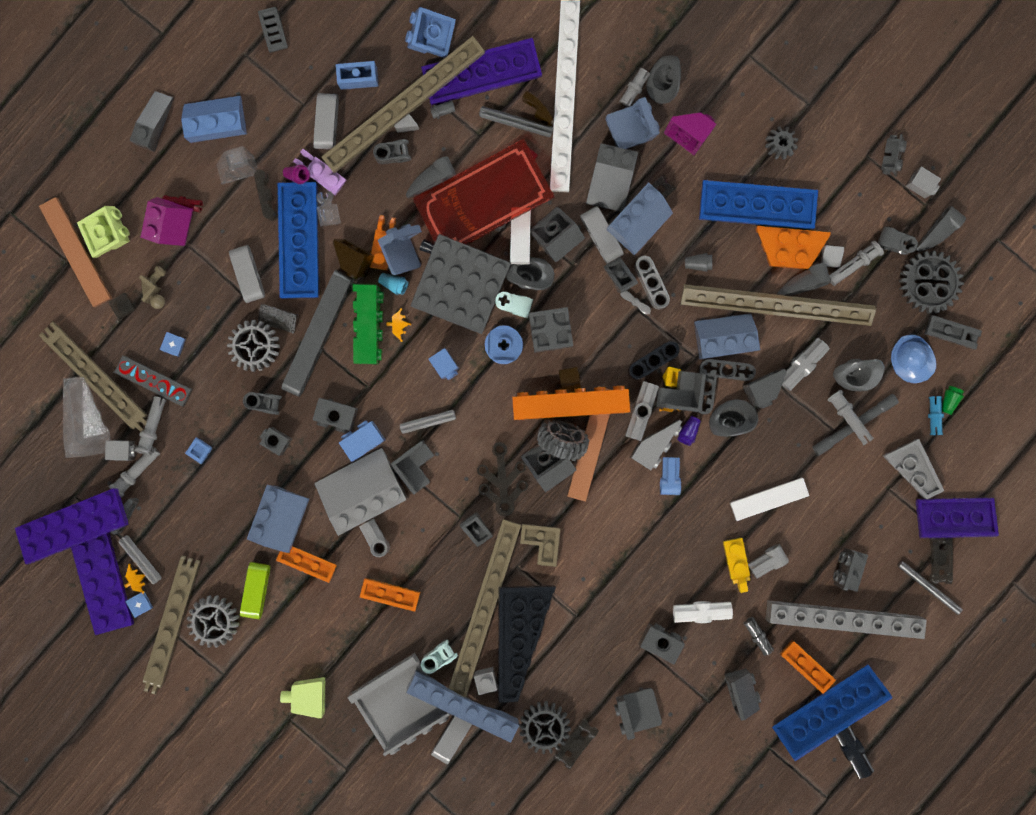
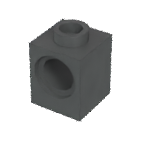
M269 427L268 430L265 429L260 436L262 440L259 444L281 456L286 451L292 438L274 427ZM273 435L277 436L279 440L276 446L270 442Z

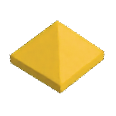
M673 367L666 369L662 376L665 386L677 387L678 372L681 369Z

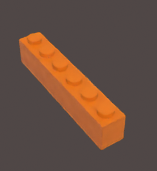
M613 386V390H605V387H595L594 391L586 392V388L574 389L575 393H567V390H555V394H548V391H537L536 395L529 396L528 392L517 393V397H512L514 420L630 413L629 389H625V386Z

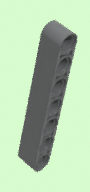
M336 269L332 274L284 379L282 390L298 397L302 395L353 284L354 278Z

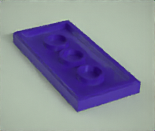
M994 498L915 500L919 538L999 536Z

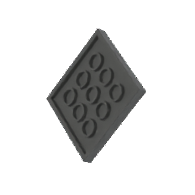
M438 234L410 306L482 334L511 263Z

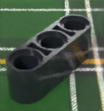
M673 341L664 343L632 363L628 368L629 376L633 379H641L677 357L680 352L679 345ZM667 345H671L675 349L672 356L667 355L665 352ZM651 355H655L658 358L656 366H652L649 363ZM635 365L642 368L640 376H635L632 372Z

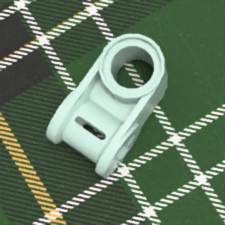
M501 292L497 295L495 304L501 310L528 318L533 299ZM503 296H506L507 301H509V304L506 303L505 306H502L501 301H498Z
M448 640L441 642L423 656L421 668L425 673H434L458 657V654L454 653L449 646ZM427 659H432L435 662V665L433 667H427L425 665V661Z

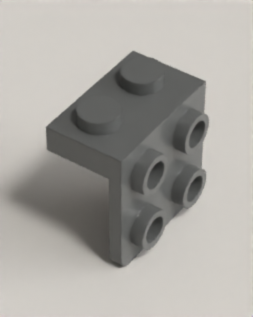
M652 688L616 697L617 704L614 705L616 715H621L622 723H619L622 735L626 734L628 740L635 738V732L662 724Z

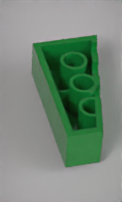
M353 284V291H357V298L353 300L354 313H357V317H354L353 330L356 333V336L353 338V363L379 365V361H382V349H379V341H383V330H380V322H383V311H380V303H384V292H381V288L377 285Z

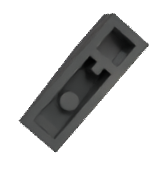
M155 91L136 121L129 141L139 147L155 152L174 98Z

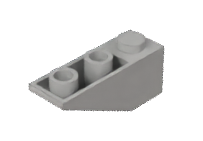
M676 420L641 440L630 458L649 470H652V468L656 469L661 462L659 457L663 451L666 453L672 444L670 440L673 435L677 436L681 431L682 426L680 425L682 421Z

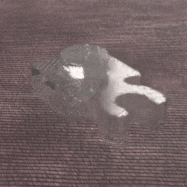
M319 192L317 200L321 206L317 207L320 226L340 224L338 206L331 203L333 200L332 192L326 193L327 199H324L322 192Z

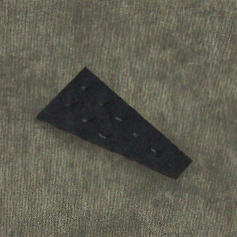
M555 585L498 587L499 703L518 702L525 676L528 667H530L531 658L536 649L544 625V619L551 604L552 595L556 589Z

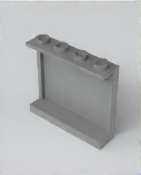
M415 653L357 688L348 696L351 704L355 703L384 749V756L389 753L390 755L395 754L401 749L400 746L405 743L407 745L411 744L417 739L416 736L421 733L423 735L427 734L433 729L432 726L437 723L439 725L443 724L449 719L448 716H450L449 713L406 693L407 686L415 670L428 675V673L422 670L421 662Z

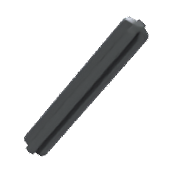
M482 106L479 112L481 118L542 136L551 137L553 132L552 126Z

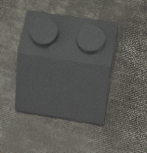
M556 207L530 229L532 237L555 262L563 258L585 239L577 224L559 207Z
M776 370L743 385L742 387L750 404L758 407V409L772 405V400L778 397L787 373L786 370Z
M536 445L521 456L545 492L577 471L570 460H560L558 457H553V455L547 454V451L542 450L539 445Z
M746 668L724 674L734 711L741 721L746 720L760 710L758 704L761 703L758 691L755 692L753 686L756 684L755 677Z

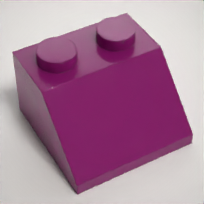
M159 197L149 200L140 238L158 244L185 246L193 209Z

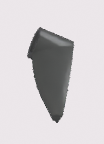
M446 156L436 160L433 165L423 171L406 193L407 198L414 197L455 177L456 172L449 157Z
M949 206L920 241L916 251L921 252L940 244L963 225L966 217L954 207Z
M816 264L795 276L776 295L793 296L830 284L831 279L826 264Z

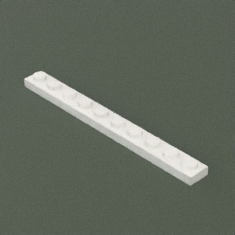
M561 0L550 179V191L569 192L580 0Z

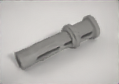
M873 240L870 246L863 251L859 250L856 257L829 275L831 284L836 286V284L863 265L868 266L870 261L877 256H882L884 251L881 246Z
M842 390L827 399L828 402L835 406L838 411L837 414L845 418L863 443V446L868 443L864 435L869 442L874 439L852 410L853 405L845 399Z
M156 396L153 398L145 428L139 434L141 438L138 447L134 450L137 453L149 456L153 453L151 449L154 440H157V434L155 433L166 402L165 399L162 398L161 400V397Z
M152 446L151 452L153 453L151 456L143 454L127 472H122L120 474L121 477L114 484H111L109 488H118L120 497H123L124 492L136 483V478L160 455V452L156 451L157 449Z

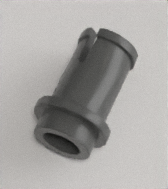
M452 100L439 105L433 104L430 110L433 119H440V116L454 113L455 107Z

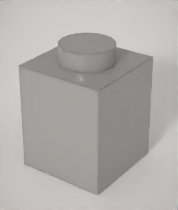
M921 166L914 171L905 187L923 198H927L938 191L940 187L938 183L941 178Z
M107 440L105 460H134V457L137 455V452L134 451L137 447L135 441Z
M493 667L475 671L474 679L478 695L497 691L498 684Z

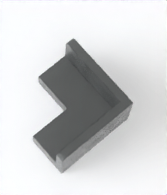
M679 371L676 390L659 388L656 407L701 412L706 374Z
M424 440L391 463L413 495L430 483V480L420 466L435 455Z

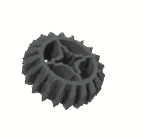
M551 419L550 421H545L538 431V445L541 446L542 450L547 451V454L553 455V457H558L560 460L565 459L569 461L571 459L576 461V459H581L587 452L589 446L588 435L584 433V430L579 429V426L573 425V423H568L566 420L561 421L557 419L556 421Z
M548 701L544 702V706L537 702V708L530 705L531 712L525 710L524 714L527 717L521 716L520 718L523 722L519 724V728L522 729L520 736H525L523 743L529 742V749L535 746L534 752L536 753L539 749H542L543 755L545 754V749H549L550 754L553 753V747L559 751V743L565 745L564 739H569V734L566 732L571 731V727L567 726L570 723V719H565L567 713H561V706L555 709L554 702L550 707H548ZM540 714H550L547 718L537 716ZM556 718L561 725L558 734L552 727ZM531 721L538 728L534 737L529 731ZM546 724L548 725V730L544 731L541 729V726ZM543 737H549L552 739L549 741H540Z

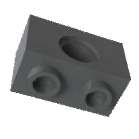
M319 398L313 420L317 421L318 426L328 428V425L336 427V431L346 433L347 430L351 431L353 429L358 408ZM333 411H337L340 415L339 420L336 422L331 419Z
M649 623L638 643L639 646L675 665L685 645L683 640H681L682 637L674 632L671 634L665 632V628L657 623L654 626ZM666 638L667 643L664 646H659L657 644L658 640Z

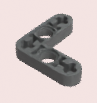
M713 359L702 361L699 366V373L706 374L705 381L711 384V390L704 392L703 395H711L710 399L706 398V404L709 405V408H705V411L701 410L698 413L708 414L713 410L717 378L749 381L755 377L756 370L754 366L748 363ZM708 362L712 367H718L717 363H720L718 368L719 375H716V370H711L707 373V370L703 367ZM727 364L733 369L729 376L722 372L723 366ZM736 365L739 366L738 370H745L748 367L751 374L747 375L746 378L745 374L737 373L738 377H735L737 372Z

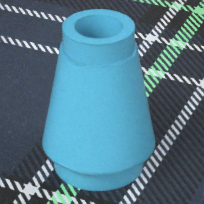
M382 273L378 280V283L396 295H403L408 287V281L405 280V277Z

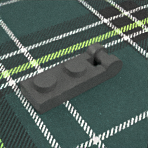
M931 315L924 334L977 350L978 337H981L982 331ZM967 334L970 335L969 341L965 340Z

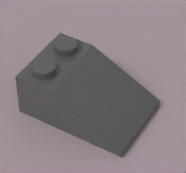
M601 143L586 204L622 212L627 200L638 152Z

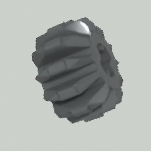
M778 126L776 131L772 129L769 132L771 136H767L765 139L769 142L765 145V148H771L768 155L774 152L775 159L781 156L783 160L787 158V155L791 157L794 154L793 150L798 148L794 144L798 141V138L792 137L795 131L788 133L789 127H785L782 130L781 126ZM781 140L785 142L782 146L779 145Z

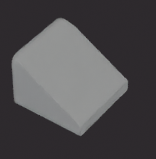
M410 114L406 115L394 126L398 133L419 130L417 123Z
M823 246L821 263H825L826 267L840 268L844 247Z

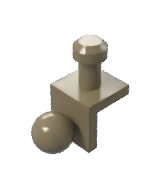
M156 266L155 272L150 278L143 275L139 277L142 282L143 292L141 300L151 304L155 309H161L165 305V299L163 296L157 295L161 288L156 285V282L161 276H165L166 271L162 267Z

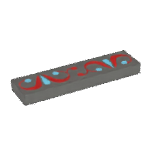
M124 355L114 372L182 407L185 406L193 390Z

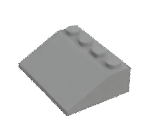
M383 448L315 483L329 520L338 536L408 499Z

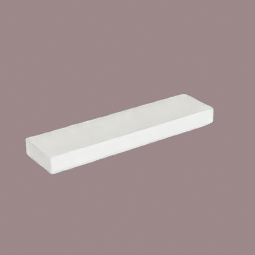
M801 477L732 501L730 505L736 521L808 497L809 493L804 479Z

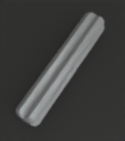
M454 410L402 423L400 424V429L404 434L455 420L456 415Z
M129 536L122 537L119 540V544L152 584L157 583L161 579L159 573Z

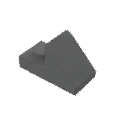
M620 257L603 266L618 293H623L638 284V281Z

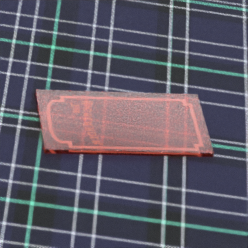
M522 139L413 198V202L416 204L434 242L438 234H441L467 245L555 197L526 145V141Z

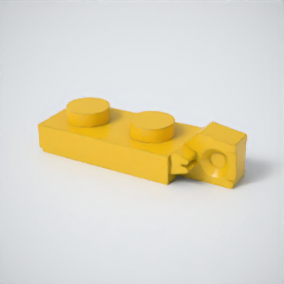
M743 538L723 541L730 579H732L733 584L737 583L740 593L748 592L746 581H750V572Z

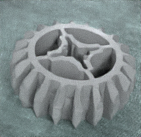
M252 320L250 326L248 321H244V327L241 324L237 325L239 331L232 330L235 337H228L233 343L227 344V347L233 348L228 354H235L231 360L233 362L238 361L237 367L243 366V370L247 371L250 368L252 372H255L256 367L259 371L263 370V365L267 368L270 367L268 360L275 362L272 355L278 356L279 353L274 351V348H280V345L274 344V342L278 341L279 337H272L276 331H269L270 325L264 326L262 321H259L257 325L256 320ZM257 330L265 335L268 343L260 342ZM251 331L248 340L245 342H240L242 337L247 332ZM254 342L255 344L262 346H257V348L253 349L247 347L246 345L253 344ZM240 349H246L248 351V357H250V361L246 360L242 356ZM267 349L266 354L260 360L256 361L259 352L261 350Z
M210 595L207 596L206 600L201 598L199 603H194L195 609H190L189 613L191 616L187 617V620L192 622L187 625V628L193 629L189 632V635L194 633L196 635L194 641L201 639L200 645H204L207 642L208 648L213 644L217 648L220 646V643L225 645L227 640L231 641L233 639L232 634L235 635L237 633L235 627L239 626V623L234 621L239 619V615L233 614L237 611V608L232 610L230 608L233 603L225 604L226 598H222L220 601L218 595L214 599ZM206 607L216 608L212 614L202 612ZM222 612L225 614L227 622L222 619ZM215 617L216 624L212 626L210 619ZM200 621L205 626L204 630L201 628ZM214 629L225 631L219 636L210 635Z

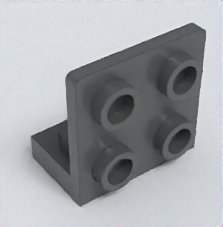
M844 548V551H841L838 562H840L838 570H835L833 575L834 585L846 591L850 589L858 592L868 555Z

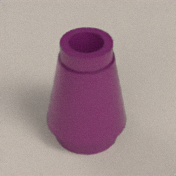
M304 165L285 167L283 170V176L297 184L307 182L310 177L309 170Z

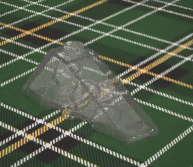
M84 377L63 378V441L66 458L86 457L105 453L106 441L110 440V432L101 419L102 415L95 406L93 396Z

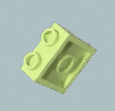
M104 206L77 222L92 258H97L109 250L118 249L130 242L128 238L130 235L129 230L123 226L120 220L122 214L115 206Z

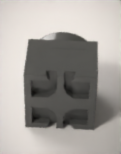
M568 307L529 313L534 353L573 347Z

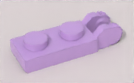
M302 149L300 153L312 161L308 167L305 166L309 170L310 177L336 196L347 180L337 172L333 173L324 162L316 156L314 158L310 153ZM295 158L293 161L296 165H304L299 159Z

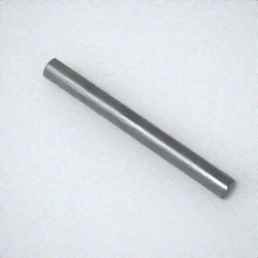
M904 561L898 564L901 570L957 615L962 612L963 609Z

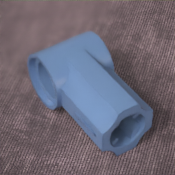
M662 458L660 495H680V458Z

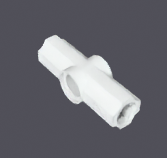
M697 601L693 604L673 605L675 623L695 621V623H709L712 620H729L733 616L731 602L711 603L709 601Z

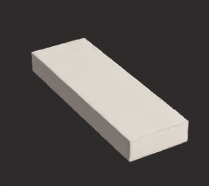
M512 208L511 213L520 208ZM525 208L511 216V264L530 263L531 208Z

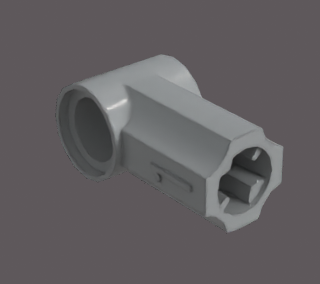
M375 519L359 526L370 546L373 556L382 557L389 552L390 544L384 538ZM377 543L384 545L385 550L383 553H379L376 550Z
M776 544L768 548L765 554L748 563V566L754 576L759 578L773 569L783 567L789 562V559L780 544Z

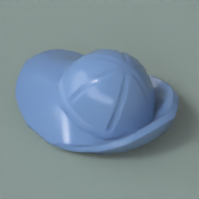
M906 335L901 337L894 345L891 353L892 366L896 374L904 381L920 383L928 380L934 374L936 359L933 350L923 338L918 335Z

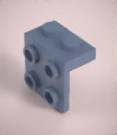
M645 97L638 99L633 106L608 114L605 118L618 148H632L653 140L660 133L659 124L652 115V107Z
M407 224L400 227L399 230L396 227L386 231L385 236L378 239L393 275L415 270L421 266L410 238L422 232L419 225L411 226Z

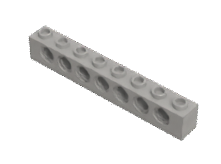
M767 600L766 620L772 624L925 639L927 620L916 615Z

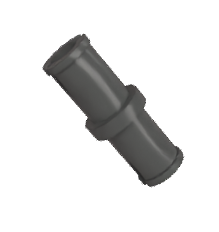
M754 617L746 619L743 624L750 632L752 641L757 643L764 656L771 654L774 648L766 638L765 631L760 629Z

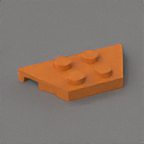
M756 226L755 229L762 242V248L767 255L769 266L808 270L812 266L831 232Z

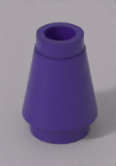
M690 416L679 432L677 440L688 446L695 443L701 420Z

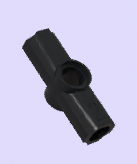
M849 726L838 733L836 737L844 756L850 761L856 775L860 779L867 778L872 775L874 769L865 755L866 751L862 743L855 737L853 730Z

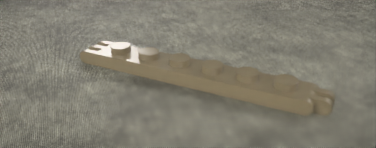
M52 321L50 326L54 331L46 327L44 330L49 336L43 332L39 336L130 428H137L140 432L144 430L140 423L142 422L146 425L147 414Z
M183 555L178 564L143 678V683L146 684L144 691L149 692L151 686H153L152 694H156L158 688L163 687L201 561L196 560L193 567V559L189 558L187 564H185L186 556Z

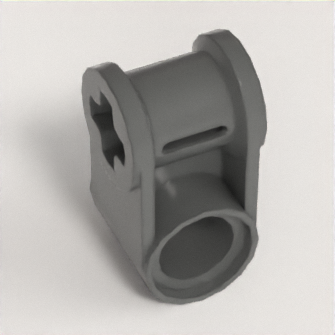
M402 139L377 144L373 149L375 160L379 164L410 161L411 156H409L407 147L409 141ZM380 150L388 152L384 158L378 157L377 154Z
M883 227L878 240V244L882 249L901 255L914 252L918 246L915 237L890 227ZM908 242L907 245L910 246V248L905 249L906 245H904L903 243Z
M249 392L243 397V404L247 409L279 415L278 406L282 396ZM252 395L257 398L255 406L249 404V398Z

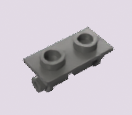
M900 134V139H897L896 135H890L887 139L885 153H891L892 155L884 156L881 170H883L882 174L890 175V172H893L894 176L897 177L898 171L902 170L903 160H901L902 152L905 153L907 141H904L902 134Z

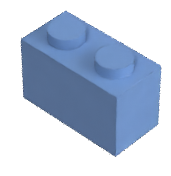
M375 61L336 64L337 84L341 90L379 86Z
M444 348L429 358L441 379L447 378V380H450L458 374L457 370L460 368L447 349Z
M366 420L357 426L359 430L354 433L349 431L341 437L343 440L339 444L351 462L385 441V438L373 421L368 423Z

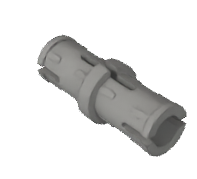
M639 69L633 81L628 83L626 92L619 100L620 103H623L626 107L631 106L650 76L647 70Z

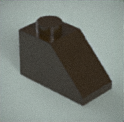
M334 239L333 245L341 269L346 271L348 276L355 279L366 277L374 255L345 239Z

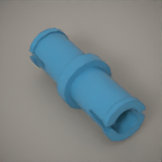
M935 396L929 397L930 414H928V418H930V435H936L935 427H937V435H943L942 418H944V414H942V396L936 397V404Z

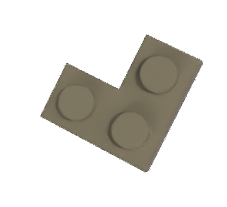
M522 524L520 544L539 546L537 565L556 567L560 528Z

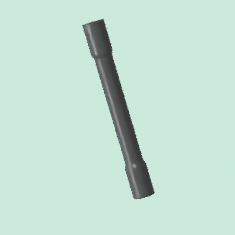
M891 394L858 418L865 425L881 413L897 405L899 401L894 394ZM847 424L812 448L820 456L854 431Z

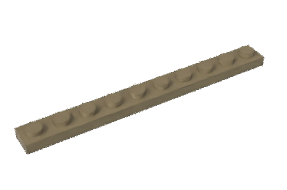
M473 36L324 154L322 159L333 173H336L395 126L402 118L414 111L484 55V49Z
M686 284L683 286L681 305L867 326L872 325L876 312V307L873 305Z
M505 519L502 521L449 686L450 690L465 698L496 606L498 587H502L521 528V524Z

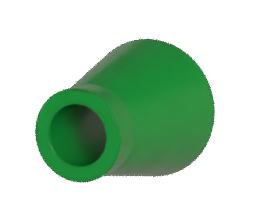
M949 385L948 389H945L942 412L952 415L964 397V390Z

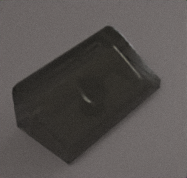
M261 303L258 323L262 321L265 325L268 324L271 327L295 334L300 315Z

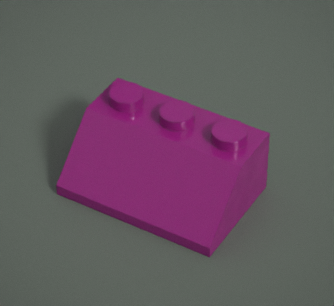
M701 112L673 116L664 134L692 155H695L717 124L710 115L702 114Z

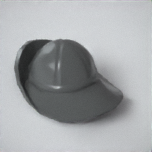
M668 55L661 57L653 65L646 82L649 97L659 104L671 102L677 96L680 88L681 65L679 58Z
M530 257L529 264H510L506 274V279L521 288L534 290L547 289L552 285L555 278L554 270L547 261Z
M851 359L836 367L833 377L838 385L845 389L860 392L867 391L876 387L881 381L885 366L878 359Z
M739 399L729 400L717 407L711 414L709 427L714 435L722 437L745 434L753 431L757 426L758 414L754 406L747 401Z

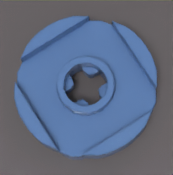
M509 326L494 328L485 339L486 353L490 359L499 364H509L517 360L523 349L521 336L515 329ZM502 340H506V343L510 344L509 347H506L505 351L498 347Z

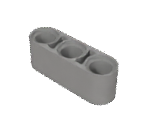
M317 94L314 128L315 149L331 150L336 145L338 94Z
M597 206L580 215L585 228L606 264L624 255L617 239L606 230L609 225Z
M245 245L229 250V256L244 301L249 303L265 298V292L250 247Z
M641 256L635 263V271L653 308L663 309L670 302L669 294L653 260L648 256ZM646 261L649 265L648 270L640 269L639 262ZM649 278L656 280L657 286L655 288L648 286L647 280ZM661 295L664 297V305L656 303V296Z
M453 715L432 750L431 755L448 764L472 724Z

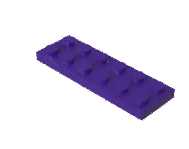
M533 38L484 50V55L429 98L431 106L542 77ZM438 63L422 66L423 75Z
M113 488L16 527L15 531L25 564H31L125 527L129 523L118 488Z
M104 534L72 547L71 550L95 635L133 625V617L126 603L128 599L110 534Z

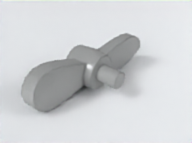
M626 290L620 293L622 298L631 302L633 306H637L642 313L650 314V307L641 303L638 298H634L630 292Z

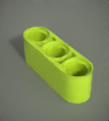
M250 562L240 616L261 619L270 565Z

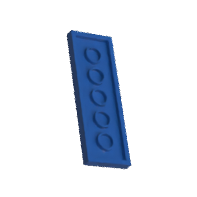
M703 180L699 220L815 229L818 190Z
M278 183L280 298H319L317 183Z
M867 665L772 728L794 761H797L892 699V695L871 667Z

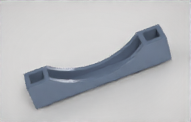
M415 670L407 686L406 693L510 743L519 727L517 718L503 711L486 707L467 699Z

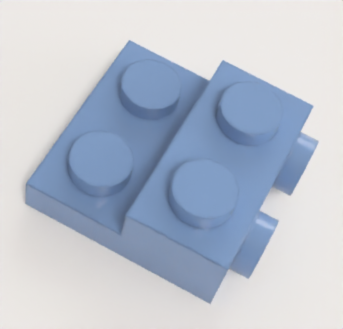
M419 7L410 16L409 23L412 24V28L406 34L405 42H408L407 48L424 54L428 52L446 58L456 19Z

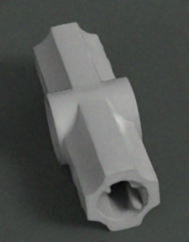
M816 338L804 352L798 354L791 362V366L786 370L787 373L782 386L791 391L803 377L808 376L817 366L816 363L830 349L828 345L819 338Z
M643 381L625 436L639 441L642 440L659 386ZM640 406H644L647 409V413L643 417L637 414V409Z

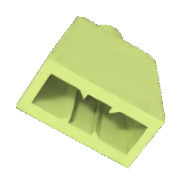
M325 677L294 682L291 691H281V703H291V712L294 714L322 718L325 714Z

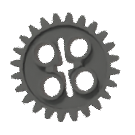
M925 251L922 255L920 253L915 255L916 259H909L910 264L904 265L907 271L900 272L905 277L899 280V282L904 283V286L900 287L899 290H905L902 297L908 296L906 303L913 302L912 309L919 306V312H923L926 309L927 314L932 313V311L938 313L940 309L942 311L947 310V305L953 306L952 300L959 299L956 293H962L958 286L964 285L963 282L959 281V278H962L963 275L957 274L961 267H954L956 261L949 262L950 255L943 258V252L936 256V251H931L930 255L928 251ZM920 267L925 270L924 277L919 274ZM939 269L944 271L945 275L943 278L938 274ZM930 279L932 282L946 281L948 284L915 283V280L926 281ZM919 286L924 289L923 296L918 293ZM938 288H941L943 290L942 297L938 296L937 294Z

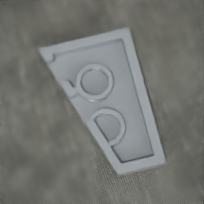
M915 439L882 455L924 499H929L944 491L919 439Z

